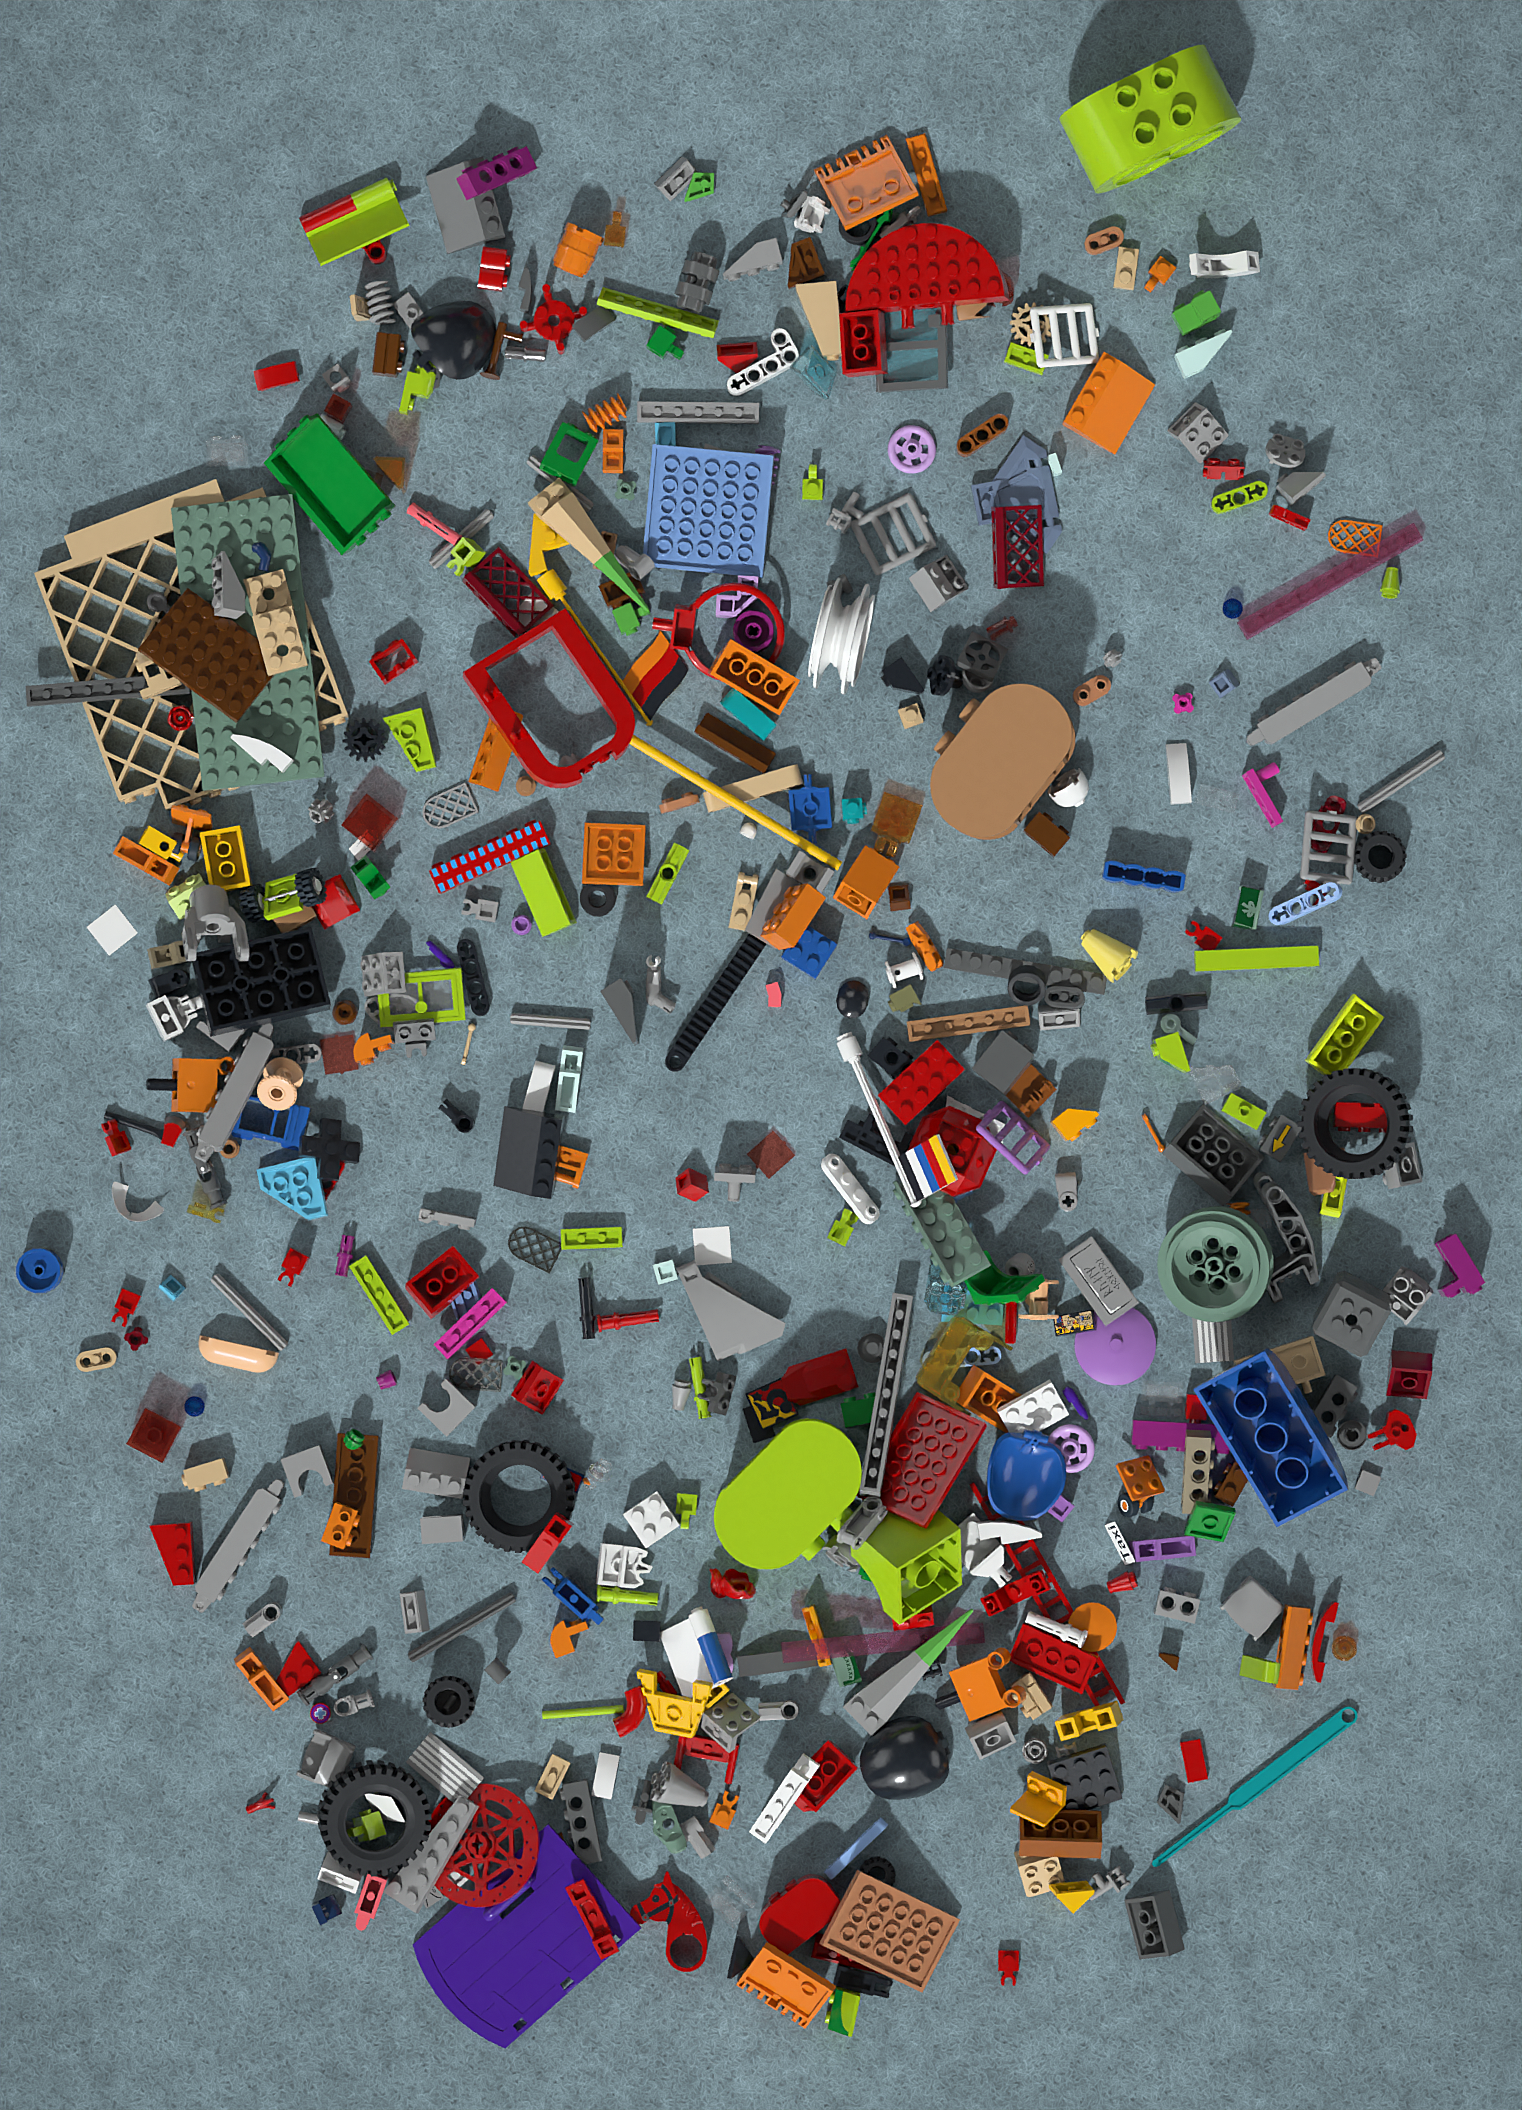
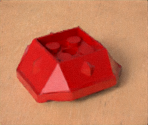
M947 1106L923 1116L907 1151L938 1134L946 1152L948 1146L956 1147L958 1151L956 1155H950L948 1152L947 1154L958 1180L940 1189V1191L955 1197L981 1187L997 1149L976 1130L977 1125L982 1121L981 1119L952 1106Z

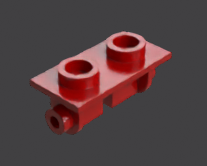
M1208 458V460L1203 461L1204 468H1207L1203 469V477L1207 479H1221V472H1225V480L1244 478V470H1240L1245 469L1244 462H1240L1239 459L1220 461L1218 458Z

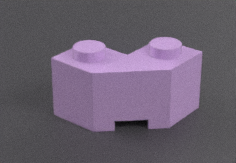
M738 575V583L747 584L758 589V576ZM737 591V596L717 595L716 618L736 619L757 600V597L742 591Z

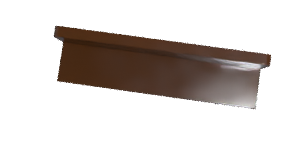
M709 713L705 714L701 723L694 731L696 735L762 774H765L776 756L775 752Z

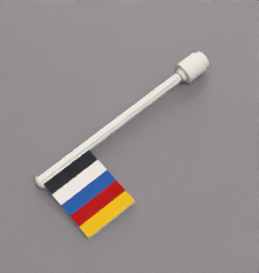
M852 1032L837 1037V1046L844 1062L849 1061V1064H852L910 1199V1206L918 1207L922 1203V1199L958 1180L940 1135L933 1136L902 1155L899 1154L860 1063V1056L863 1053L856 1036H853Z

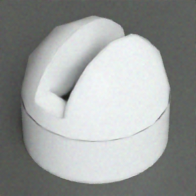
M748 822L741 827L739 833L754 839L757 828L753 823Z

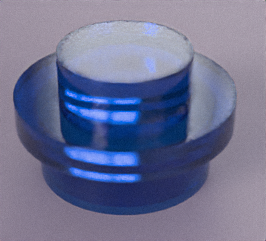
M1231 598L1224 602L1222 611L1227 618L1235 619L1241 615L1243 606L1239 600Z
M193 1396L186 1400L184 1409L188 1415L196 1417L204 1412L205 1403L200 1397Z

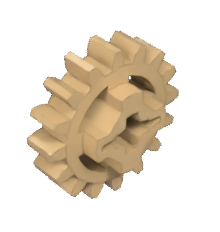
M1025 303V309L1018 307V314H1012L1015 320L1010 321V325L1014 326L1010 332H1016L1014 339L1020 338V345L1028 342V347H1031V344L1034 342H1031L1030 334L1033 332L1030 326L1026 324H1029L1031 321L1030 309L1032 307ZM1029 312L1027 318L1020 319L1022 315ZM1048 314L1041 315L1044 321L1039 319L1040 330L1044 331L1041 334L1043 343H1046L1045 336L1051 337V333L1048 331L1051 330L1049 317H1047ZM1019 328L1027 333V337L1020 332Z

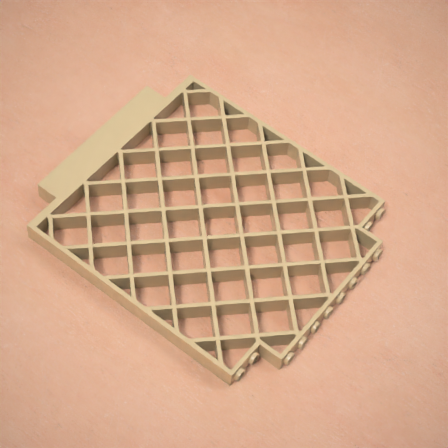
M216 479L65 535L64 538L72 559L34 573L74 682L81 681L75 664L89 670L85 681L93 680L96 674L106 679H116V677L98 670L110 642L135 653L139 652L138 648L113 637L125 609L151 621L142 643L161 621L160 618L163 611L156 612L154 616H151L128 605L140 577L165 588L164 595L166 596L167 603L172 592L181 595L180 589L175 587L179 579L178 567H176L169 584L143 573V570L155 545L176 554L174 547L156 540L174 533L171 508L227 502ZM262 487L228 501L267 496ZM149 542L137 569L109 558L112 555ZM101 560L89 587L62 575ZM108 563L134 574L121 602L96 591ZM54 578L47 592L44 581ZM61 580L87 592L75 619L54 611L51 603ZM93 595L119 606L107 634L81 623ZM305 600L308 633H310V630L312 631L319 650L317 652L310 648L311 655L322 659L325 666L323 675L315 690L316 703L320 697L340 706L342 711L338 715L319 721V730L321 732L327 729L326 725L334 723L336 726L346 722L345 718H348L349 715ZM57 617L72 624L66 638L63 635ZM78 627L104 638L92 666L72 658L69 646ZM134 661L126 678L134 677L137 667ZM328 676L337 699L322 693ZM163 696L151 697L154 702L142 728L116 717L123 699L115 700L110 713L91 706L89 702H82L120 802H125V804L137 800V796L143 794L144 797L155 794V790L158 789L165 809L169 811L172 805H185L187 803L195 805L202 802L201 798L206 796L214 798L221 795L222 790H225L217 789L197 793L202 783L201 771L192 790L165 778L178 750L199 759V754L180 746L187 729L179 731L174 743L148 731L160 703L170 708L178 705L162 699ZM192 702V705H191V707H190V711L192 712L193 718H194V709H193V702ZM93 712L107 717L101 732L98 729ZM113 721L140 732L127 760L107 752L104 745V740ZM145 736H149L172 747L159 775L133 764ZM110 758L124 764L118 780ZM130 768L157 779L154 784L124 795L121 790ZM163 782L191 796L169 804L162 784ZM240 787L228 788V790L232 791Z

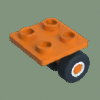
M172 805V823L187 827L186 836L183 833H174L172 839L177 844L172 853L178 855L180 850L187 853L188 860L196 862L200 856L202 843L201 838L192 837L193 830L211 831L213 829L212 815L202 809L196 811L189 809L185 805Z
M1147 1455L1118 1463L1116 1468L1127 1490V1493L1121 1494L1118 1498L1120 1513L1124 1517H1132L1137 1515L1139 1508L1141 1513L1151 1511L1154 1503L1152 1496L1163 1493L1165 1488L1150 1456Z

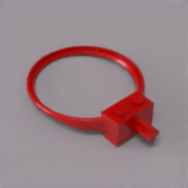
M724 583L714 586L703 592L689 606L676 604L673 620L654 617L652 629L672 631L670 648L685 650L689 659L698 670L711 678L719 680L708 673L709 668L700 661L695 651H690L696 608L698 609L706 600L721 592H746L765 603L775 619L777 642L772 655L767 660L774 664L784 644L785 630L783 619L778 607L771 598L753 586L743 583Z

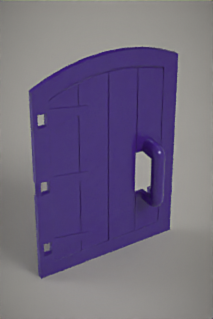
M549 1823L539 1831L540 1846L535 1869L527 1883L518 1893L510 1899L490 1907H469L457 1904L413 1943L418 1963L425 1978L446 2008L473 2032L505 2049L608 1958L600 1959L592 1943V1938L565 1889L566 1886L584 1878L594 1894L613 1935L621 1939L617 1942L619 1948L642 1928ZM524 1846L515 1853L516 1858H522ZM508 1868L488 1882V1890L502 1885L513 1875L514 1871ZM529 1887L534 1890L506 1917L502 1918L500 1913ZM569 1976L573 1982L564 1989L560 1983ZM523 2018L527 2023L517 2030L514 2024Z

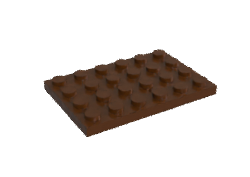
M189 588L184 591L138 648L140 653L236 723L275 676H268L259 640L230 618L214 615V607Z

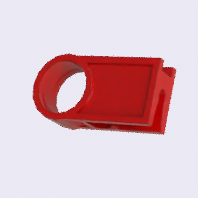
M1274 504L1269 511L1271 517L1303 531L1307 529L1311 520Z

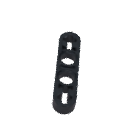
M462 939L457 944V953L471 1009L475 1015L485 1016L490 1010V1004L476 948L471 940ZM466 942L467 945L472 946L469 949V955L472 956L474 954L475 959L462 960V957H466L465 952L460 950L463 947V943ZM469 962H474L477 966L476 971L472 974L467 973L465 970V966ZM473 982L481 984L482 989L479 993L471 992L470 985ZM484 994L485 998L480 999L482 1004H486V1008L483 1009V1013H480L479 1010H475L478 1002L477 999L472 1001V996L478 997Z

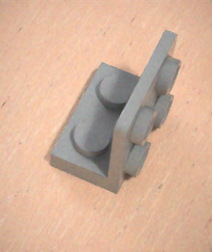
M1196 402L1167 430L1172 437L1182 442L1199 463H1202L1228 437L1227 432L1207 408Z
M383 952L361 957L362 989L365 997L406 992L403 952Z
M731 1693L703 1713L701 1729L730 1753L735 1749L737 1736L759 1722L760 1716L734 1693Z

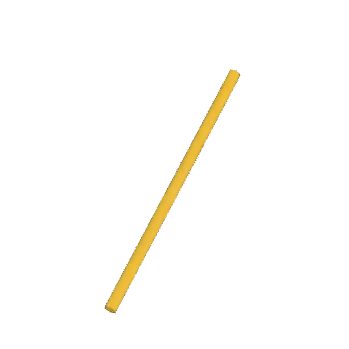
M633 735L630 745L832 868L838 870L841 866L842 861Z

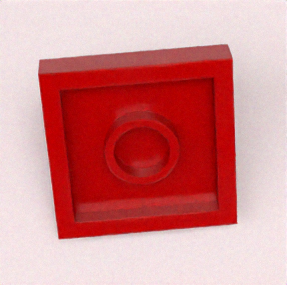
M532 1361L511 1396L543 1415L564 1380Z

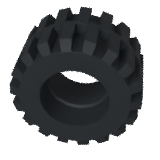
M1375 831L1363 837L1357 844L1354 851V865L1356 864V870L1362 874L1364 879L1367 878L1370 882L1377 883L1387 882L1399 875L1403 867H1405V859L1407 858V853L1405 854L1406 848L1402 845L1401 839L1395 837V834L1387 833V831ZM1376 845H1383L1391 852V863L1384 869L1375 868L1369 861V851Z
M444 1676L437 1678L429 1684V1687L424 1692L425 1695L422 1702L424 1703L423 1709L426 1712V1716L431 1722L440 1727L450 1728L465 1723L475 1709L474 1691L467 1682L459 1677ZM444 1690H454L461 1698L460 1708L453 1714L443 1713L438 1708L437 1698Z

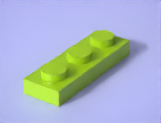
M622 1227L561 1229V1250L623 1247Z

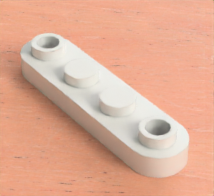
M833 1153L824 1157L821 1161L823 1171L858 1218L865 1224L875 1222L880 1215L878 1207L842 1159Z

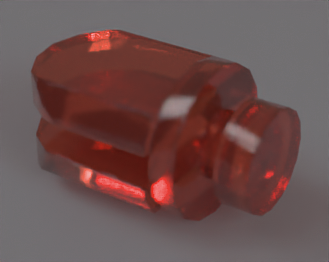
M1013 615L1009 617V620L1006 616L1002 617L1001 621L986 629L987 633H991L1006 625V627L993 633L990 636L991 640H995L1008 632H1013L1012 627L1018 626Z

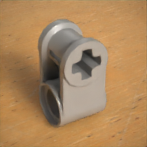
M1056 1173L1055 1180L1059 1205L1064 1211H1073L1078 1201L1076 1173ZM1067 1196L1070 1197V1200H1074L1071 1207H1067L1066 1204L1062 1203Z

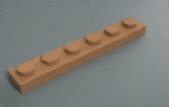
M1026 1005L907 1021L909 1042L1030 1026L1029 1011Z

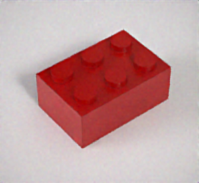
M878 309L840 313L842 374L849 378L888 374L885 314Z

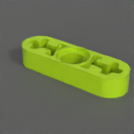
M1256 481L1219 494L1211 501V508L1215 513L1223 514L1265 498L1268 493V487L1264 482ZM1257 485L1259 488L1264 489L1261 492V496L1257 493L1252 494L1251 500H1249V494L1245 490L1249 488V492L1254 491ZM1242 492L1245 495V501L1242 503L1235 502L1234 494ZM1230 495L1232 507H1230V503L1225 504L1222 510L1220 507H1215L1217 499L1224 502L1228 500L1226 496Z

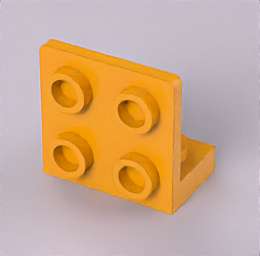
M1031 1771L1027 1777V1791L1010 1807V1812L1045 1827L1066 1805L1067 1786Z

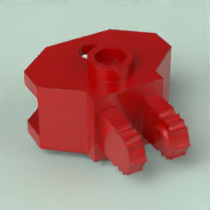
M1393 1409L1387 1412L1384 1425L1367 1435L1369 1439H1373L1383 1433L1386 1438L1385 1441L1378 1442L1372 1446L1374 1451L1387 1445H1396L1404 1450H1408L1414 1447L1417 1433L1409 1415ZM1405 1424L1407 1429L1402 1431V1425Z

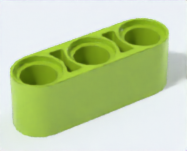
M1242 1655L1239 1675L1262 1682L1278 1684L1281 1663L1255 1656Z

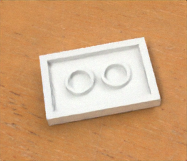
M1050 1379L996 1409L1009 1433H1023L1025 1429L1041 1431L1069 1415Z

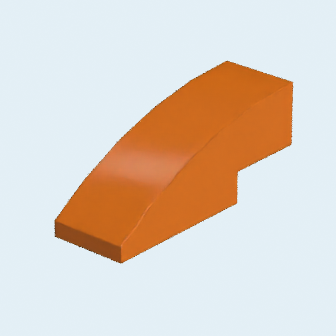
M122 836L113 852L114 855L169 886L180 869Z
M248 1647L234 1658L237 1667L272 1711H275L289 1700V1697L251 1647Z

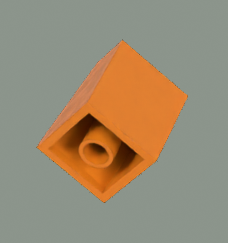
M865 845L842 880L833 899L867 919L895 876L899 866L893 860L880 855L874 848H869Z

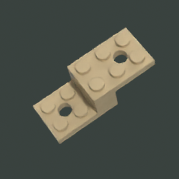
M281 569L244 579L253 613L252 618L268 676L308 666L284 570ZM267 589H272L275 593L274 598L271 600H266L263 597V593ZM285 645L288 647L289 651L286 656L278 655L277 649L279 646Z

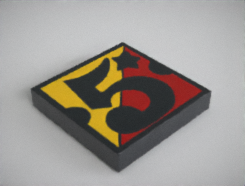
M781 1378L745 1394L761 1431L799 1415L794 1402L787 1399Z

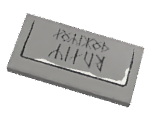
M1092 1236L1058 1259L1105 1326L1139 1304Z

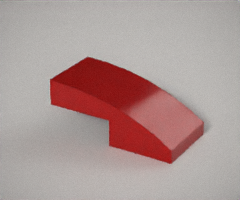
M296 361L253 371L258 391H264L277 386H286L300 381Z

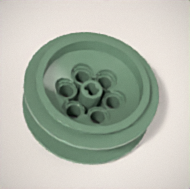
M1209 1206L1187 1214L1172 1227L1161 1244L1157 1268L1163 1291L1172 1304L1181 1312L1205 1322H1224L1240 1317L1248 1312L1264 1295L1272 1278L1274 1259L1272 1247L1265 1232L1251 1217L1233 1208ZM1209 1239H1217L1219 1246H1211ZM1228 1247H1236L1238 1250V1254H1230L1228 1251ZM1194 1250H1200L1203 1258H1195ZM1213 1260L1218 1261L1217 1265L1220 1267L1215 1266V1261ZM1231 1267H1239L1240 1275H1234ZM1197 1270L1204 1271L1206 1274V1278H1198L1196 1274ZM1215 1279H1223L1225 1286H1217Z

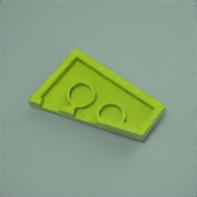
M423 708L383 718L416 772L437 767Z

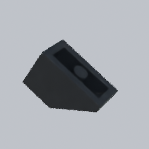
M902 657L881 671L883 676L880 678L886 687L891 686L893 690L920 695L925 691Z

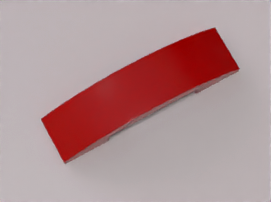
M1332 1601L1320 1616L1312 1636L1310 1662L1314 1679L1318 1683L1322 1681L1325 1662L1318 1661L1326 1621L1335 1623L1339 1605L1335 1601Z
M584 1878L566 1886L565 1889L573 1905L576 1906L600 1959L602 1960L619 1952L620 1950L611 1928Z

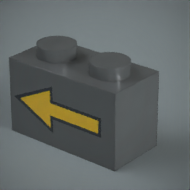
M1281 1114L1279 1117L1275 1116L1269 1125L1272 1129L1268 1135L1264 1133L1258 1143L1261 1145L1260 1151L1278 1162H1282L1302 1129L1298 1127V1124Z

